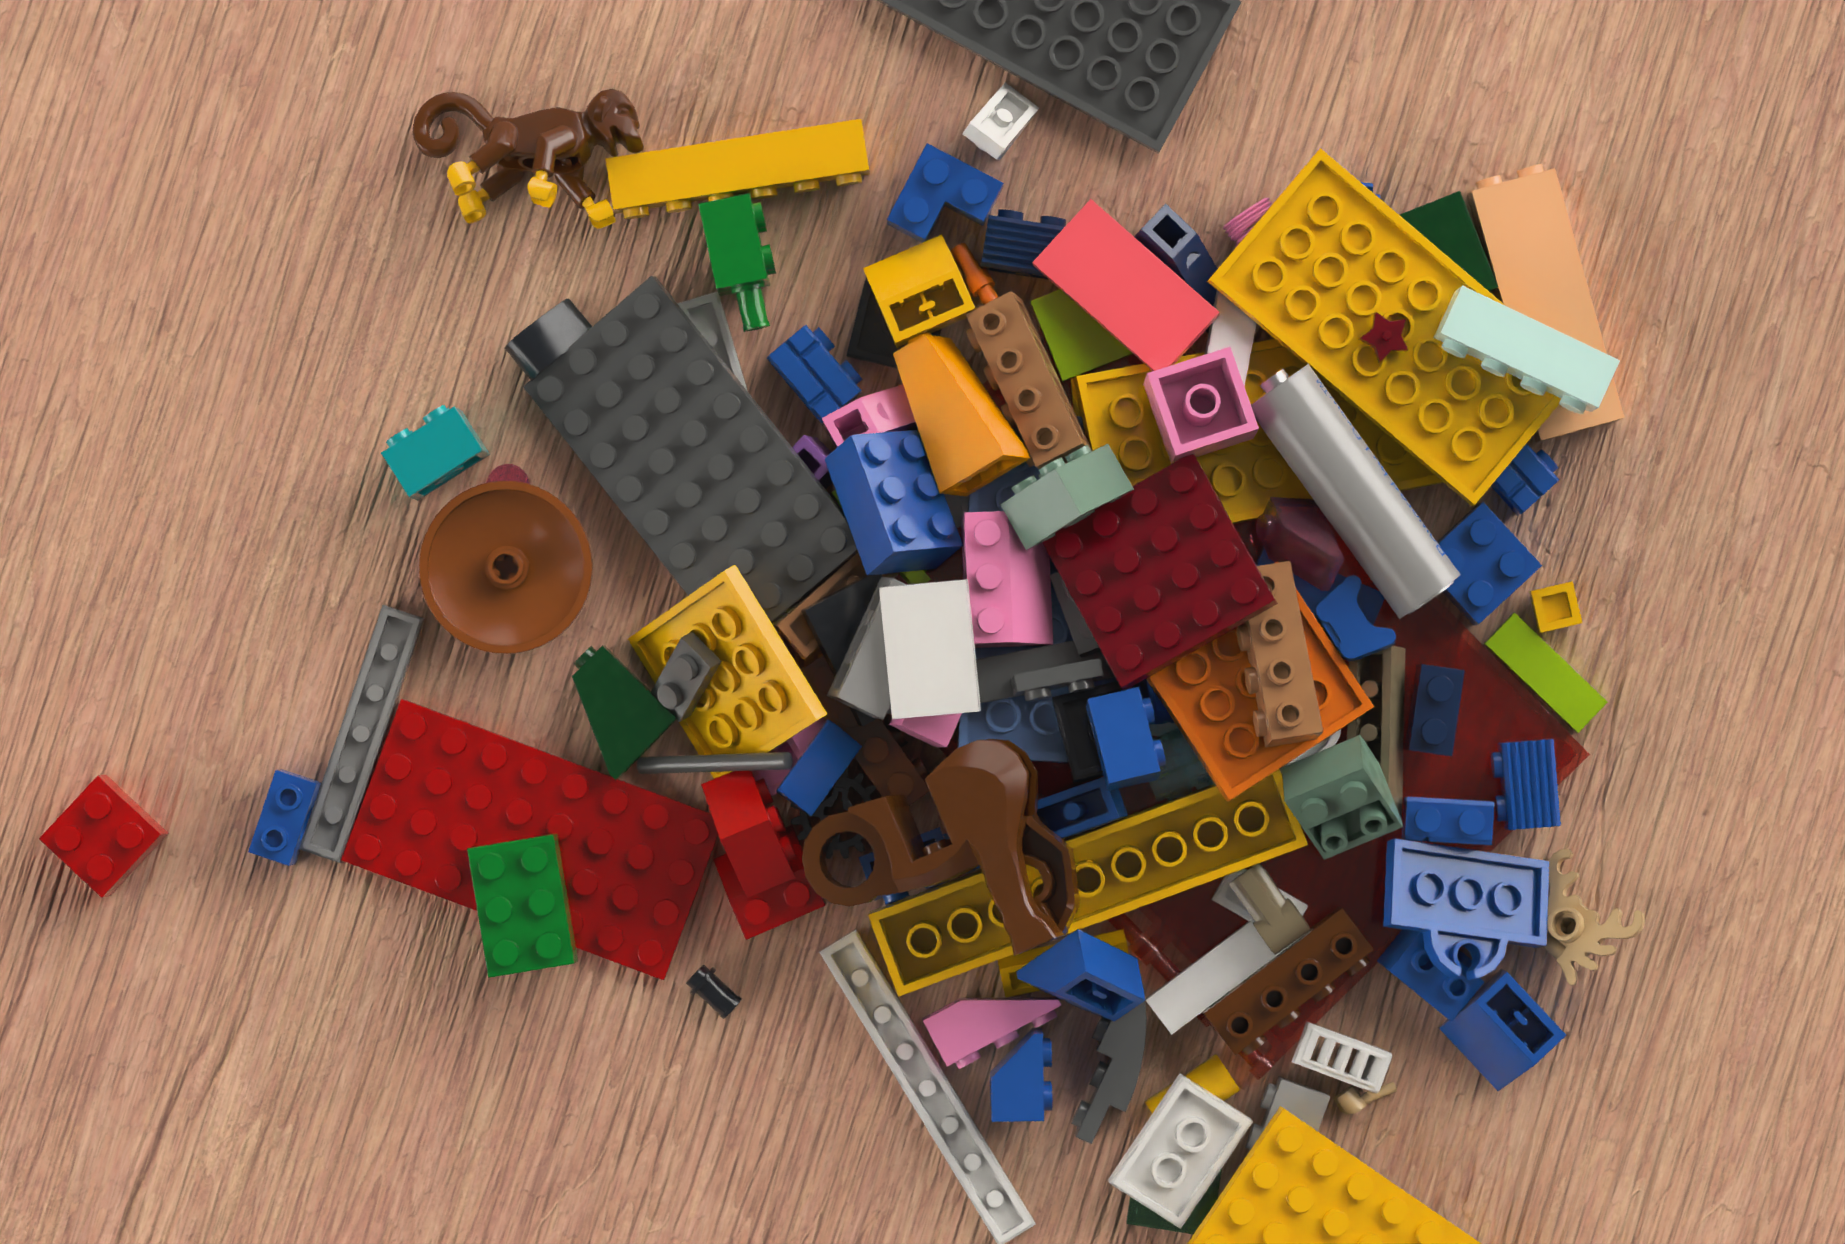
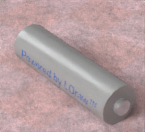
M1307 364L1290 377L1282 369L1262 383L1260 387L1265 392V395L1251 405L1256 421L1399 619L1416 611L1452 585L1454 580L1461 574L1310 365Z

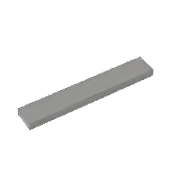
M382 605L307 824L300 850L342 863L341 858L358 816L425 618Z

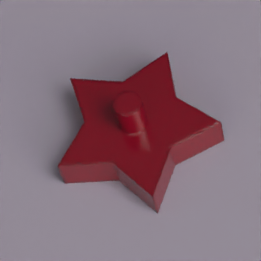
M1375 312L1372 329L1358 340L1374 348L1378 363L1391 351H1408L1409 349L1401 336L1406 319L1388 321Z

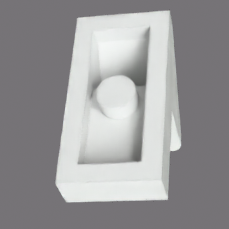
M1005 82L973 118L962 134L974 142L979 149L987 152L996 160H1000L1036 114L1039 107Z

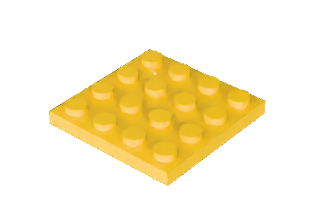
M736 565L718 574L628 638L655 684L681 637L692 631L722 661L692 715L679 722L699 755L769 753L827 715L817 695L807 682ZM732 771L710 773L715 779Z

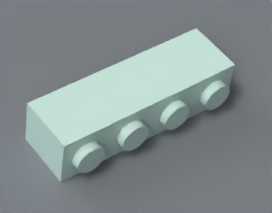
M1463 285L1454 292L1433 337L1443 342L1441 348L1446 352L1460 358H1465L1469 354L1482 361L1481 367L1484 370L1504 377L1507 372L1521 379L1520 386L1541 396L1547 391L1561 398L1559 404L1562 407L1578 414H1583L1585 410L1592 412L1599 408L1620 360Z

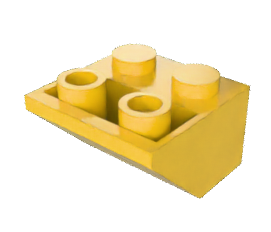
M942 234L863 268L897 348L907 344L908 340L926 332L933 333L966 319L965 314L976 309Z

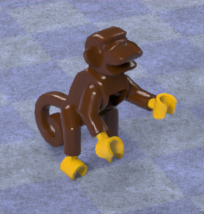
M615 89L600 91L593 97L585 112H576L556 107L535 111L515 118H493L475 98L458 92L438 94L426 101L417 112L413 123V138L419 151L430 158L448 156L457 148L460 141V131L455 119L452 117L442 119L443 135L440 138L433 139L430 137V127L433 121L442 113L450 111L462 113L469 117L483 132L485 145L469 156L471 161L468 163H453L447 170V177L455 195L459 196L458 205L468 224L478 222L484 218L486 209L483 202L488 199L492 202L521 182L526 171L532 172L535 177L530 179L527 187L531 201L534 204L550 208L553 205L557 194V185L546 180L555 174L557 183L580 209H586L594 228L601 229L616 222L611 205L607 198L594 204L593 201L596 195L583 181L584 165L591 157L596 145L603 147L613 157L618 156L617 144H622L627 151L635 154L644 149L642 139L637 131L640 124L635 107L622 91ZM496 164L497 172L480 184L481 189L478 192L473 190L476 187V183L472 174L478 171L483 174Z

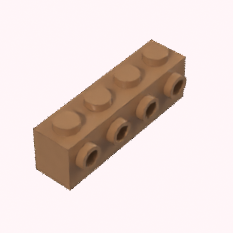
M1010 291L965 314L971 328L966 330L968 339L977 353L983 351L989 364L983 368L984 373L993 390L1000 389L1006 401V404L1001 406L1002 412L1013 429L1018 427L1024 440L1022 443L1030 456V459L1026 461L1029 467L1035 465L1038 469H1041L1062 457L1066 464L1068 462L1065 457L1086 445H1089L1091 449L1022 299Z
M1285 561L1257 566L1278 604L1236 628L1240 651H1247L1251 666L1250 668H1245V682L1248 693H1256L1258 710L1253 711L1257 737L1263 736L1265 748L1318 739L1323 733V726L1291 562Z

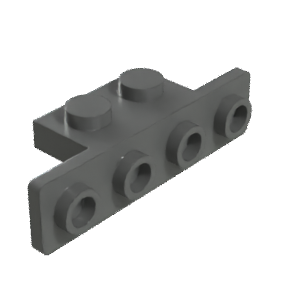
M1074 641L976 659L980 704L1025 695L1026 701H1035L1051 697V690L1068 687L1069 693L1082 692L1095 688V681L1116 678L1102 651L1081 658Z

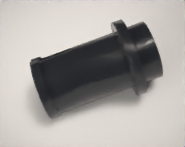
M703 964L686 984L692 988L690 991L692 995L697 993L724 1019L740 1003L742 998L737 996L713 974L716 971L713 967L709 970Z

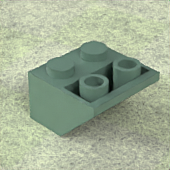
M1361 735L1282 767L1284 801L1324 860L1403 827L1382 768Z

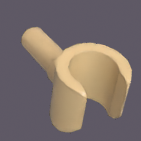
M1391 1082L1381 1086L1377 1094L1367 1091L1360 1096L1352 1085L1334 1097V1101L1343 1113L1355 1114L1361 1111L1367 1104L1372 1103V1101L1397 1092L1395 1083Z

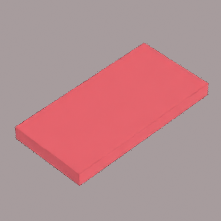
M1092 199L1085 204L1032 262L1034 267L1152 371L1174 365L1220 315L1216 308Z

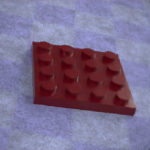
M1194 454L1177 460L1133 486L1134 490L1123 497L1096 508L1095 512L1068 528H1061L1055 532V536L1042 542L1123 690L1131 688L1278 604Z

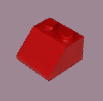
M793 825L786 827L787 831L779 834L780 837L788 835L797 858L790 861L795 876L793 880L747 898L727 854L713 859L730 905L746 940L826 906L825 899L815 892L806 879L802 862L803 848L797 838Z

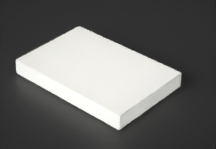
M968 579L880 587L879 593L892 719L981 711Z
M1179 1073L1109 1177L1108 1182L1181 1229L1253 1121L1242 1112Z

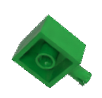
M750 193L698 204L715 285L719 295L736 294L743 322V332L769 327L770 323L767 319L762 289L770 286L768 275L776 274L770 244L761 245L759 233L767 232L761 202L753 203Z

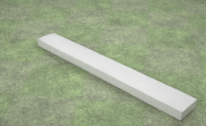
M855 929L821 950L819 953L996 1243L1005 1244L1036 1225L858 931Z

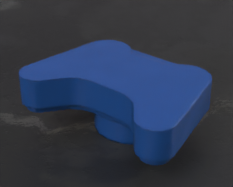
M1355 575L1348 576L1319 602L1316 607L1318 622L1340 656L1346 661H1356L1392 647L1396 641V634L1392 629L1373 626L1359 608L1357 599L1361 591L1362 582Z

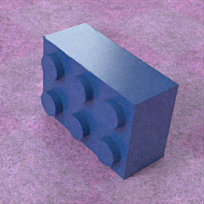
M919 430L850 435L824 459L866 575L936 569L963 546L945 495L939 493Z

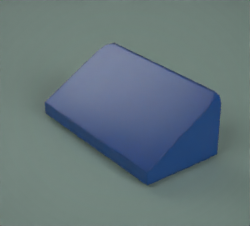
M827 720L779 785L776 792L811 817L862 746L831 720Z

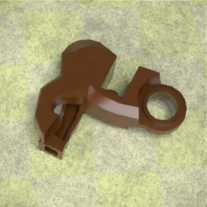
M978 739L954 750L925 778L950 838L948 840L943 839L925 847L905 797L901 794L884 796L848 807V812L829 815L812 828L804 841L802 862L806 879L818 895L830 903L848 907L872 902L880 895L901 893L937 885L957 878L980 866L990 895L1001 913L1004 928L1011 940L1014 956L1066 935L1080 906L1073 848L1040 821L1037 815L1038 771L1027 753L1009 740ZM846 831L858 833L867 839L873 848L875 858L873 871L868 879L855 887L842 885L836 881L828 871L825 860L827 848L833 838ZM1025 864L1038 869L1042 876L1043 890L1034 898Z

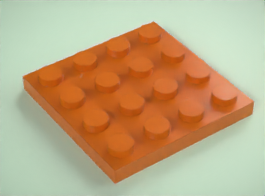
M1297 589L1296 593L1323 726V733L1318 739L1265 748L1263 736L1257 737L1254 729L1253 711L1258 710L1256 693L1249 694L1246 687L1245 668H1250L1251 666L1247 651H1240L1236 628L1146 678L1227 802L1374 708V705Z

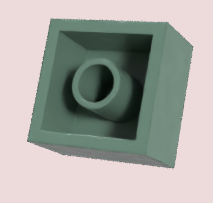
M1109 444L1093 451L1089 445L1083 446L1065 457L1068 463L1065 464L1062 457L1039 469L1040 474L1038 477L1040 479L1037 480L1033 475L1011 488L1015 495L1000 505L1026 550L1055 536V532L1061 528H1068L1094 513L1096 508L1109 502L1112 503L1134 490Z

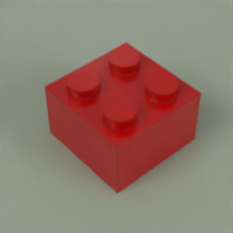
M732 771L701 784L720 841L746 897L749 898L795 879L790 861L797 858L788 835L782 837L779 835L787 830L778 808H775L774 805L771 807L767 806V804L774 801L765 779L762 778L756 781L752 771Z
M98 775L43 833L39 840L101 898L111 896L169 833L107 775Z

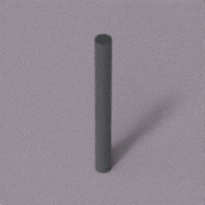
M789 752L640 757L637 761V770L640 774L785 770L792 767L793 759Z

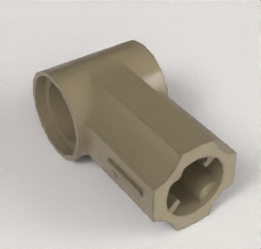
M1260 863L1252 866L1229 883L1232 890L1254 919V927L1275 955L1311 930L1296 906L1289 898L1285 899L1277 888L1276 883Z

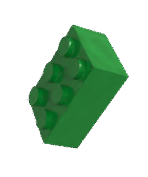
M557 833L467 848L488 978L578 962Z

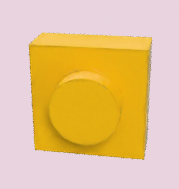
M1573 581L1529 591L1538 633L1583 623Z

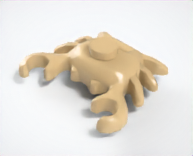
M1561 849L1553 853L1549 859L1550 895L1548 897L1547 946L1543 948L1557 959L1556 961L1561 966L1567 982L1572 986L1576 985L1577 972L1573 963L1577 962L1584 968L1596 971L1599 967L1598 964L1588 956L1590 954L1599 956L1614 955L1617 951L1616 947L1613 945H1601V943L1605 939H1630L1636 937L1643 930L1645 914L1636 910L1633 913V923L1628 927H1623L1621 924L1623 913L1620 909L1614 908L1606 922L1600 925L1599 913L1585 907L1582 904L1581 897L1575 894L1566 896L1567 889L1578 880L1579 874L1574 871L1568 874L1560 872L1561 863L1566 859H1572L1574 855L1569 849Z

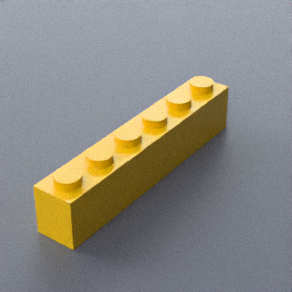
M861 119L605 158L613 210L616 214L623 213L624 219L649 216L650 208L666 206L667 213L681 212L692 209L691 202L702 200L714 201L751 193L752 199H765L777 196L776 189L792 186L794 187V193L810 192L820 189L819 182L836 180L837 186L862 183L863 175L870 174Z

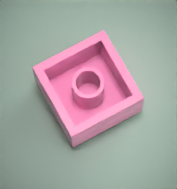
M1231 347L1152 371L1146 375L1143 385L1171 464L1191 454L1199 457L1254 439L1259 427Z

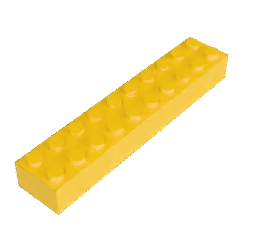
M1280 769L1229 802L1225 800L1214 783L1133 813L1123 819L1064 839L1073 848L1080 896V906L1067 934L1307 846L1308 844L1300 823L1284 801L1283 777ZM1025 864L1034 898L1043 890L1042 876L1038 869ZM982 870L877 908L868 914L898 997L1014 954L1010 937L1004 928L1001 913L990 895Z

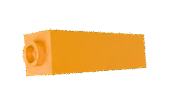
M926 332L908 340L907 345L893 353L940 494L967 497L1030 459L1028 450L951 338L935 336L930 332Z

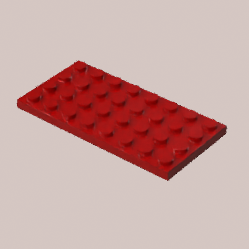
M401 699L341 860L477 911L467 848L557 833L576 948L665 980L717 841L718 832L712 815L709 812L626 781L615 780L607 774L411 701Z

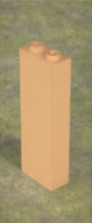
M1542 164L1518 170L1517 179L1502 182L1499 175L1475 182L1477 190L1471 191L1467 197L1479 240L1498 285V288L1494 290L1495 297L1507 307L1606 353L1555 168L1544 171ZM1612 378L1599 408L1592 412L1585 410L1583 414H1578L1559 404L1534 434L1535 442L1538 443L1623 419L1624 414L1614 378Z

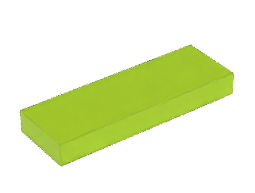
M1512 613L1484 642V645L1576 733H1579L1608 703L1516 613Z

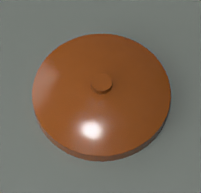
M494 481L477 485L460 493L450 500L435 516L421 546L419 577L422 592L430 611L452 636L482 651L512 654L542 647L556 639L571 626L583 609L589 595L593 577V559L590 543L584 528L575 514L560 499L537 486L527 483Z

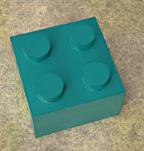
M445 405L436 408L423 417L426 424L413 432L406 428L386 441L389 448L381 452L407 495L412 499L420 500L490 455L463 411L455 406L451 409L449 407L446 408Z

